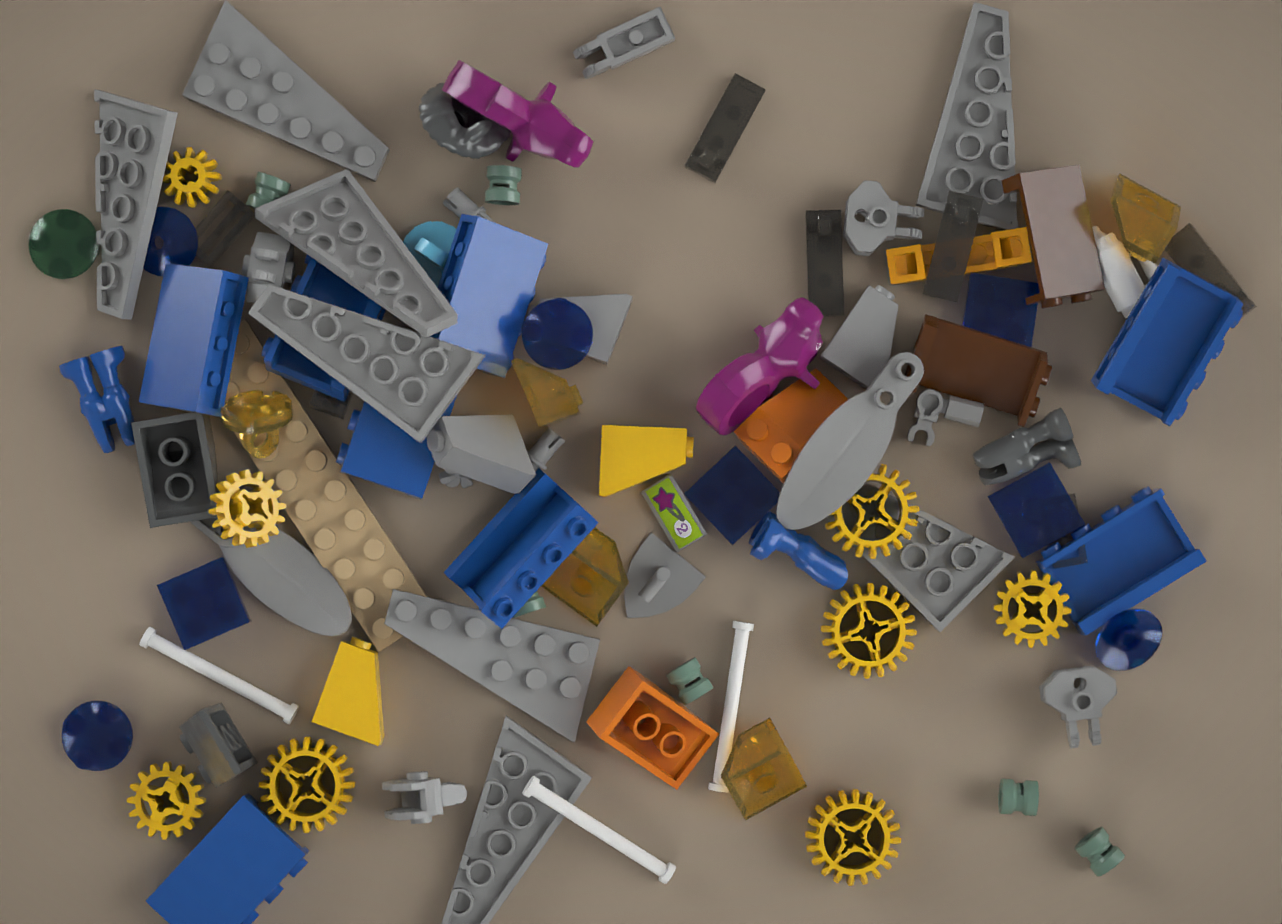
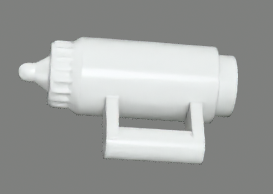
M1093 226L1104 287L1117 312L1121 311L1126 319L1146 287L1130 257L1136 255L1148 280L1151 279L1158 266L1146 243L1127 252L1123 243L1117 239L1113 232L1105 234L1098 226Z

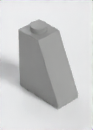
M870 285L867 287L820 356L821 360L866 390L890 359L899 306L893 302L895 296L879 285L875 289Z
M628 294L540 299L538 306L531 305L524 324L530 326L528 334L608 365L631 306L633 296Z
M513 415L441 416L426 436L427 445L432 452L436 466L513 494L520 493L536 475Z

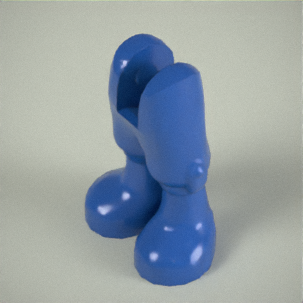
M123 346L93 353L90 355V358L86 356L59 365L63 377L72 380L81 396V413L87 418L92 432L104 453L115 451V443L109 427L114 424L118 425L121 437L127 447L135 444L131 424L134 422V417L129 404L130 396L125 387L120 384L117 366L125 358ZM92 364L101 381L103 396L96 389L92 376Z
M770 511L760 519L750 536L748 543L752 545L750 555L759 560L767 558L777 550L789 555L797 568L829 589L839 590L848 580V570L843 559L821 547L811 536L784 528L779 523L777 515Z

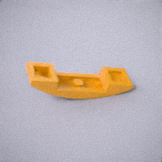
M1027 227L933 244H917L886 249L891 285L963 276L1032 263Z

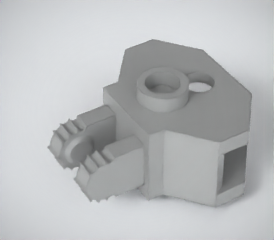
M864 180L846 201L843 237L854 254L861 256H870L885 240L892 241L894 238L922 239L923 231L912 227H896L897 216L913 219L924 217L925 209L898 205V201H891L879 182ZM855 214H862L865 221H857Z
M257 232L250 255H245L242 275L249 277L246 297L248 303L255 304L269 284L288 290L289 283L293 282L296 264L293 262L294 245L282 236Z
M1092 666L1055 670L1039 686L1042 702L1060 712L1061 720H1064L1066 723L1070 749L1078 748L1080 742L1076 720L1087 719L1088 735L1092 746L1101 745L1099 717H1102V709L1117 694L1116 680ZM1079 677L1081 684L1078 688H1074L1073 682Z
M428 771L406 773L407 778L382 782V790L401 791L402 807L384 811L385 818L411 820V824L432 822V816L443 814L444 806L459 805V803L466 801L468 793L464 785L460 783H441L440 778L428 777Z

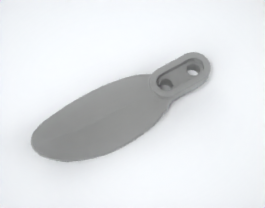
M903 352L890 358L867 391L852 397L839 406L810 437L796 458L779 494L776 515L779 523L784 528L797 530L820 522L845 504L867 481L888 447L895 427L898 410L923 377V364L915 354ZM903 364H908L911 367L912 372L909 377L901 373ZM882 392H886L890 396L888 405L880 402L879 397Z
M218 517L190 521L220 546L224 558L233 573L252 594L270 609L313 633L339 636L348 630L352 616L344 591L329 570L323 568L316 556L297 540L279 530L278 535L269 536L268 543L261 545L257 543V546L246 548L244 543L243 545L233 546V536L226 539L221 538L222 526L213 528L212 524L218 520ZM245 526L243 528V530L249 532H254L257 530L256 528L250 529L248 526Z

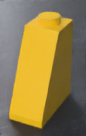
M602 425L599 497L611 496L686 464V457L693 458L694 437L687 436V428Z
M352 636L350 642L346 640L340 642L312 722L380 746L384 740L378 652L370 649L372 643Z

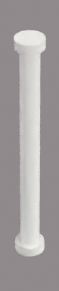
M733 621L732 628H735V636L713 782H709L708 785L709 790L729 793L730 785L727 784L749 631H753L754 624Z
M148 627L139 644L145 649L149 646L283 717V722L288 725L295 717L299 709L297 704L292 703L289 705L155 634L156 630L152 627Z
M533 776L528 781L522 792L523 795L528 798L530 796L535 797L659 876L658 880L663 884H666L671 879L676 869L675 865L670 862L665 864L539 784L540 779Z

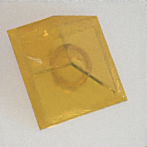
M1119 173L1110 201L1123 245L1129 249V254L1143 262L1149 260L1156 264L1178 228L1181 206Z
M519 358L511 360L541 430L581 414L578 406L584 403L576 384L569 387L566 379Z
M594 527L541 587L597 627L629 582L615 541Z
M771 718L752 726L738 735L720 775L745 820L808 787Z

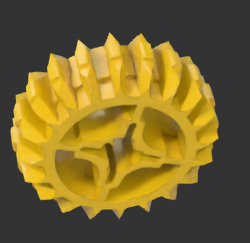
M881 464L877 474L872 472L867 481L882 484L871 498H864L854 494L847 501L857 512V519L852 530L849 531L843 521L842 506L830 514L833 515L834 521L825 524L826 530L837 527L839 530L838 533L832 536L833 542L839 541L842 537L846 539L842 546L843 551L847 552L852 544L857 545L855 557L860 558L864 548H868L869 558L875 559L877 547H880L883 556H889L890 550L887 544L891 543L894 548L900 550L903 546L897 537L901 535L908 540L912 537V534L904 529L905 525L915 527L918 524L917 520L908 518V513L919 512V506L908 507L907 500L917 497L916 492H910L905 495L902 490L909 486V480L906 479L898 485L894 481L899 477L900 472L894 470L889 478L886 477L887 466L885 464ZM890 491L895 495L899 505V518L897 522L886 513L884 503ZM879 496H881L876 503L877 507L875 510L886 521L881 518L875 520L874 517H870V521L866 520L860 526L865 519L866 511L859 503L867 502L870 505L871 501H877ZM873 523H877L891 531L887 536L876 541H867L859 538L863 531Z
M867 583L866 593L862 594L859 584H854L852 588L855 596L850 597L846 590H841L840 596L845 602L840 604L838 601L831 599L829 604L837 609L836 613L832 614L826 611L823 613V617L832 620L831 626H820V631L831 632L832 637L822 640V645L829 646L834 644L835 649L831 650L827 656L830 659L837 657L839 654L842 656L837 664L839 669H843L848 662L852 663L849 670L850 675L855 676L858 673L859 667H863V677L869 679L871 668L875 667L878 677H883L884 669L882 665L887 664L888 668L894 672L897 670V666L893 662V658L897 657L903 662H906L908 659L905 654L900 652L902 646L911 650L914 648L913 643L905 641V636L917 635V630L906 629L905 623L915 621V616L907 615L903 617L902 612L907 610L910 605L907 602L901 603L899 606L895 605V602L900 597L898 592L892 593L889 599L885 598L887 586L881 585L878 594H874V584ZM866 601L881 603L890 610L894 618L880 621L875 620L867 607ZM856 605L858 618L856 625L840 633V623L844 614L849 608ZM864 615L866 620H871L870 625H885V627L879 628L872 633V643L866 640L867 636L862 638L858 634L851 636L864 628ZM897 628L893 646L886 654L881 656L879 644L881 636ZM862 641L870 654L871 660L855 658L845 649L842 643Z
M311 736L304 737L302 748L297 738H293L290 740L291 751L283 744L277 747L278 753L282 757L281 759L273 754L267 757V760L274 768L263 767L261 769V773L270 777V780L260 781L259 788H269L270 793L261 796L260 799L262 802L272 799L274 803L266 812L271 815L279 810L282 813L276 821L279 825L283 824L287 818H290L289 830L291 831L296 830L299 822H302L304 833L311 831L312 822H314L318 831H322L325 829L323 818L331 825H334L337 822V818L333 811L341 815L346 814L347 809L340 801H353L354 796L344 792V789L354 788L356 782L352 780L345 781L344 776L352 774L354 769L353 767H348L342 770L340 764L344 763L348 757L344 754L336 760L333 755L337 751L338 746L335 744L327 752L324 751L325 739L323 738L317 741L315 748L312 747ZM298 756H312L319 759L309 771H303L288 764L292 758ZM327 766L332 771L335 780L334 796L328 793L329 790L322 784V775ZM317 771L311 784L315 792L312 793L310 789L297 798L303 787L299 777L302 776L305 780ZM281 773L286 775L285 778L291 783L293 788L288 802L284 800L280 790ZM306 798L313 799L318 803L321 801L327 806L324 810L315 813H304L296 810L299 804Z
M852 789L850 800H847L844 790H839L838 797L840 802L835 803L833 798L828 795L825 797V800L830 807L826 811L818 804L814 807L816 812L821 815V818L818 820L814 817H809L807 820L809 824L817 828L816 831H805L806 838L816 839V842L806 846L807 852L819 851V854L814 856L811 861L813 865L826 862L821 869L823 876L828 875L834 869L833 881L835 883H839L843 874H847L846 881L848 886L854 885L855 875H859L861 883L866 885L868 884L866 873L869 871L872 872L876 879L881 878L880 872L876 869L879 864L887 870L891 869V864L884 859L886 855L893 858L898 857L899 853L889 847L890 844L901 843L899 836L890 835V832L900 829V824L898 822L887 823L895 815L894 811L889 809L881 813L880 811L885 805V801L881 798L874 805H871L873 799L871 792L867 791L863 801L859 800L860 794L858 789ZM847 809L867 811L863 817L860 816L852 823H846L835 816ZM875 818L880 824L882 834L878 851L867 841V833L872 827L871 823ZM828 824L839 834V842L831 856L827 853L824 845V833ZM839 826L853 833L858 829L861 830L862 833L858 834V836L867 848L855 842L845 845L844 841L848 839L844 836L845 833ZM852 852H861L870 858V860L859 865L839 863Z

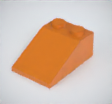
M817 368L810 372L820 382L816 389L801 379L797 380L759 406L734 431L741 443L783 484L796 458L810 437L828 416L849 400Z
M630 666L627 667L586 721L600 739L676 790L719 736V733Z

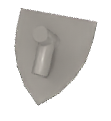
M651 533L631 560L625 578L624 601L627 618L650 617L669 611L683 603L697 589L706 576Z

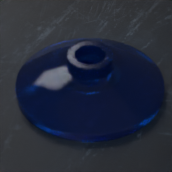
M167 206L156 208L143 267L145 271L163 277L165 264L190 266L198 250V236L191 220L183 212ZM157 236L161 237L164 241L162 249L157 248L155 245Z
M1129 609L1116 614L1103 625L1097 635L1095 651L1098 659L1104 666L1116 671H1126L1144 664L1154 655L1161 643L1163 632L1160 621L1153 613L1144 609Z

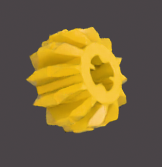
M192 147L186 148L185 158L178 151L173 152V158L177 162L173 165L167 161L166 169L171 172L170 174H164L163 183L171 184L165 188V194L167 196L175 195L174 202L178 205H182L187 199L190 208L196 207L197 197L204 204H208L210 201L205 193L208 190L213 194L219 192V189L211 184V182L222 179L220 173L212 172L218 166L215 159L206 161L208 153L204 150L199 151L195 156ZM186 173H194L198 176L196 182H188L184 179Z

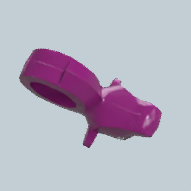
M461 60L457 61L442 91L512 132L513 138L507 149L505 159L514 162L522 150H526L541 157L555 159L569 166L579 168L590 154L594 143L593 140L577 128L565 113L551 103L557 88L556 85L548 82L534 100H527Z
M803 297L798 298L786 307L783 314L765 328L759 324L754 329L759 337L758 350L736 358L719 371L706 385L698 398L696 411L707 425L719 435L726 436L733 433L759 406L770 398L780 381L785 377H797L814 389L818 387L820 382L806 368L817 356V351L823 343L819 328L824 315L815 304Z

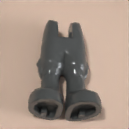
M1062 408L1049 412L1041 421L1029 428L1022 427L1016 429L1010 434L983 446L973 454L975 464L980 467L979 477L984 485H993L1011 480L1033 470L1039 463L1050 459H1058L1068 469L1081 466L1078 451L1072 440L1073 432Z

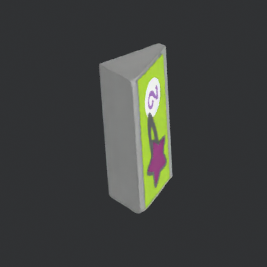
M672 474L641 492L676 552L707 535Z

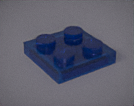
M971 272L969 274L962 326L1032 347L1038 303L1027 305L1025 298L1040 293L1038 283Z
M736 445L684 493L731 545H734L777 504L780 494Z
M1050 462L988 496L1022 559L1086 525Z
M224 557L157 585L184 650H188L252 622Z

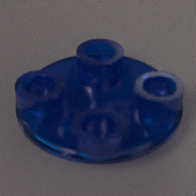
M556 298L542 302L530 311L522 327V341L527 354L537 364L548 369L563 370L575 366L588 354L593 341V328L588 315L581 307L564 298Z
M100 700L85 702L72 710L62 725V744L64 750L75 765L82 770L104 771L113 768L124 760L132 746L133 730L130 720L119 707L110 702Z

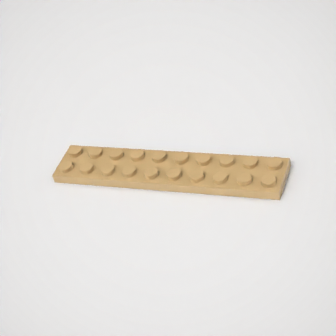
M244 319L240 322L223 416L259 471L263 472L265 480L271 478L274 480V484L271 487L272 490H282L283 493L278 497L280 503L286 504L284 509L322 567L327 568L336 579L348 599L352 613L377 651L381 652L404 637L384 624L393 589L425 597L428 596L348 474L340 472L342 465L336 463L337 457L285 378L266 370L264 357L261 356L264 346L247 320Z

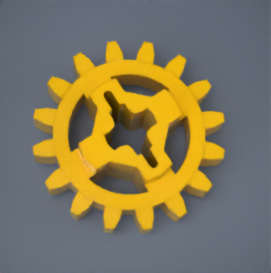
M246 469L239 471L238 474L236 472L228 474L226 481L216 484L220 493L210 495V499L216 502V507L209 509V514L217 515L218 520L212 526L213 528L222 526L224 529L221 534L222 539L233 536V546L243 545L244 543L246 548L257 546V543L259 545L268 543L269 536L278 535L279 533L275 524L285 522V518L279 515V510L286 508V504L278 503L277 500L283 492L282 490H272L271 487L274 484L272 478L262 481L263 472L261 471L251 475L250 470ZM248 486L253 489L248 492L245 488L240 490L238 487ZM245 526H248L250 529L256 528L257 530L254 532H249L243 530V528Z
M1031 570L1030 578L1025 579L1021 572H1017L1018 581L1016 583L1006 579L1005 583L1008 590L1006 592L997 590L996 592L997 596L1003 600L1002 603L993 604L994 610L1002 612V615L998 616L995 621L997 624L1006 623L1007 626L1002 633L1005 637L1014 633V643L1017 645L1024 638L1027 639L1029 648H1033L1037 639H1040L1041 643L1046 646L1048 645V635L1051 634L1058 639L1060 635L1056 630L1057 627H1068L1069 625L1062 616L1072 612L1071 608L1063 606V602L1067 601L1070 597L1068 593L1058 594L1062 584L1060 581L1053 585L1049 584L1051 575L1048 573L1042 579H1038L1036 570ZM1035 585L1044 589L1038 593H1026L1023 587ZM1011 597H1013L1017 602V612L1010 619L1008 606ZM1021 597H1024L1027 602L1030 601L1032 604L1039 601L1041 604L1038 606V609L1044 620H1040L1038 616L1035 617L1033 614L1025 616L1024 613L1027 610ZM1055 599L1056 613L1052 621L1048 617L1047 612L1048 605ZM1029 624L1038 625L1043 630L1027 632L1021 630V628Z
M171 761L164 762L162 770H160L156 763L150 765V775L145 771L139 772L137 775L142 782H134L129 786L136 792L135 796L127 798V802L135 804L136 808L129 813V816H139L141 820L136 827L138 829L146 825L150 827L148 830V836L150 837L161 831L162 840H166L170 837L173 830L178 838L184 835L183 825L189 830L193 829L196 825L191 818H201L204 814L197 808L198 805L206 802V798L198 796V791L204 788V784L194 785L193 780L197 773L192 772L185 775L184 764L178 765L175 770L172 769ZM169 777L162 787L150 785L156 778ZM182 785L187 789L189 800L185 799L183 795ZM170 793L169 800L174 802V805L172 804L164 808V800L160 796ZM144 800L149 803L152 811L151 816L145 808ZM174 813L184 816L178 822L165 823L170 814Z

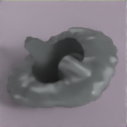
M445 83L437 84L422 96L419 112L423 128L429 132L431 139L436 140L440 147L446 148L451 153H456L461 157L480 159L497 151L511 134L509 129L495 123L442 91Z

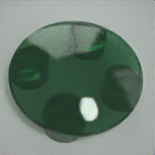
M58 209L43 215L35 223L29 236V253L36 267L44 274L60 280L74 278L86 272L100 253V245L96 242V229L87 217L74 210Z

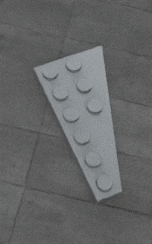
M226 0L224 1L182 96L376 182L390 151L389 148Z
M974 2L915 205L1002 231L1018 228L1017 192L1004 194L1001 180L1015 175L1016 164L1011 100L1012 78L1010 77L1008 11Z
M94 89V101L99 102L100 120H95V134L100 135V153L95 157L96 212H101V230L96 231V244L101 245L102 263L97 267V310L121 319L132 320L178 113L110 92Z
M348 169L255 208L256 219L427 338L457 324L458 314Z
M270 284L248 312L249 315L418 442H423L486 356L432 337L426 338L419 333Z
M864 483L855 494L864 498H871L878 491V488ZM888 494L884 508L886 513L897 522L899 518L898 501L895 497ZM879 496L877 501H871L870 505L867 502L859 503L866 511L865 519L860 526H862L864 521H870V517H874L875 520L881 518L886 521L875 510L877 507L876 503L881 496ZM846 502L842 505V517L846 527L851 531L857 519V512L849 502ZM919 509V512L908 513V518L917 520L918 524L915 527L905 525L904 529L909 531L912 537L909 540L901 535L897 537L903 546L900 550H897L889 543L887 544L890 550L889 556H883L880 547L876 548L877 555L875 559L869 558L868 548H864L862 556L938 632H941L1015 557ZM833 515L825 518L828 522L834 521ZM873 523L863 531L859 538L867 541H876L884 538L891 531L886 527Z
M393 589L385 625L575 743L600 639L511 618L501 629L478 609Z
M507 715L503 722L442 924H489L565 817L535 797L530 796L528 798L522 794L526 784L533 776L540 779L539 784L572 805L592 779V776Z

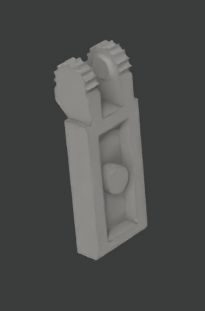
M658 7L597 35V39L578 47L573 51L576 59H583L602 48L606 59L591 64L582 71L585 79H589L610 68L613 70L675 41V36L661 7Z

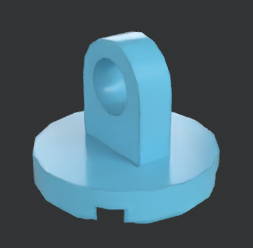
M432 221L414 227L405 236L403 243L438 288L456 228L441 221Z

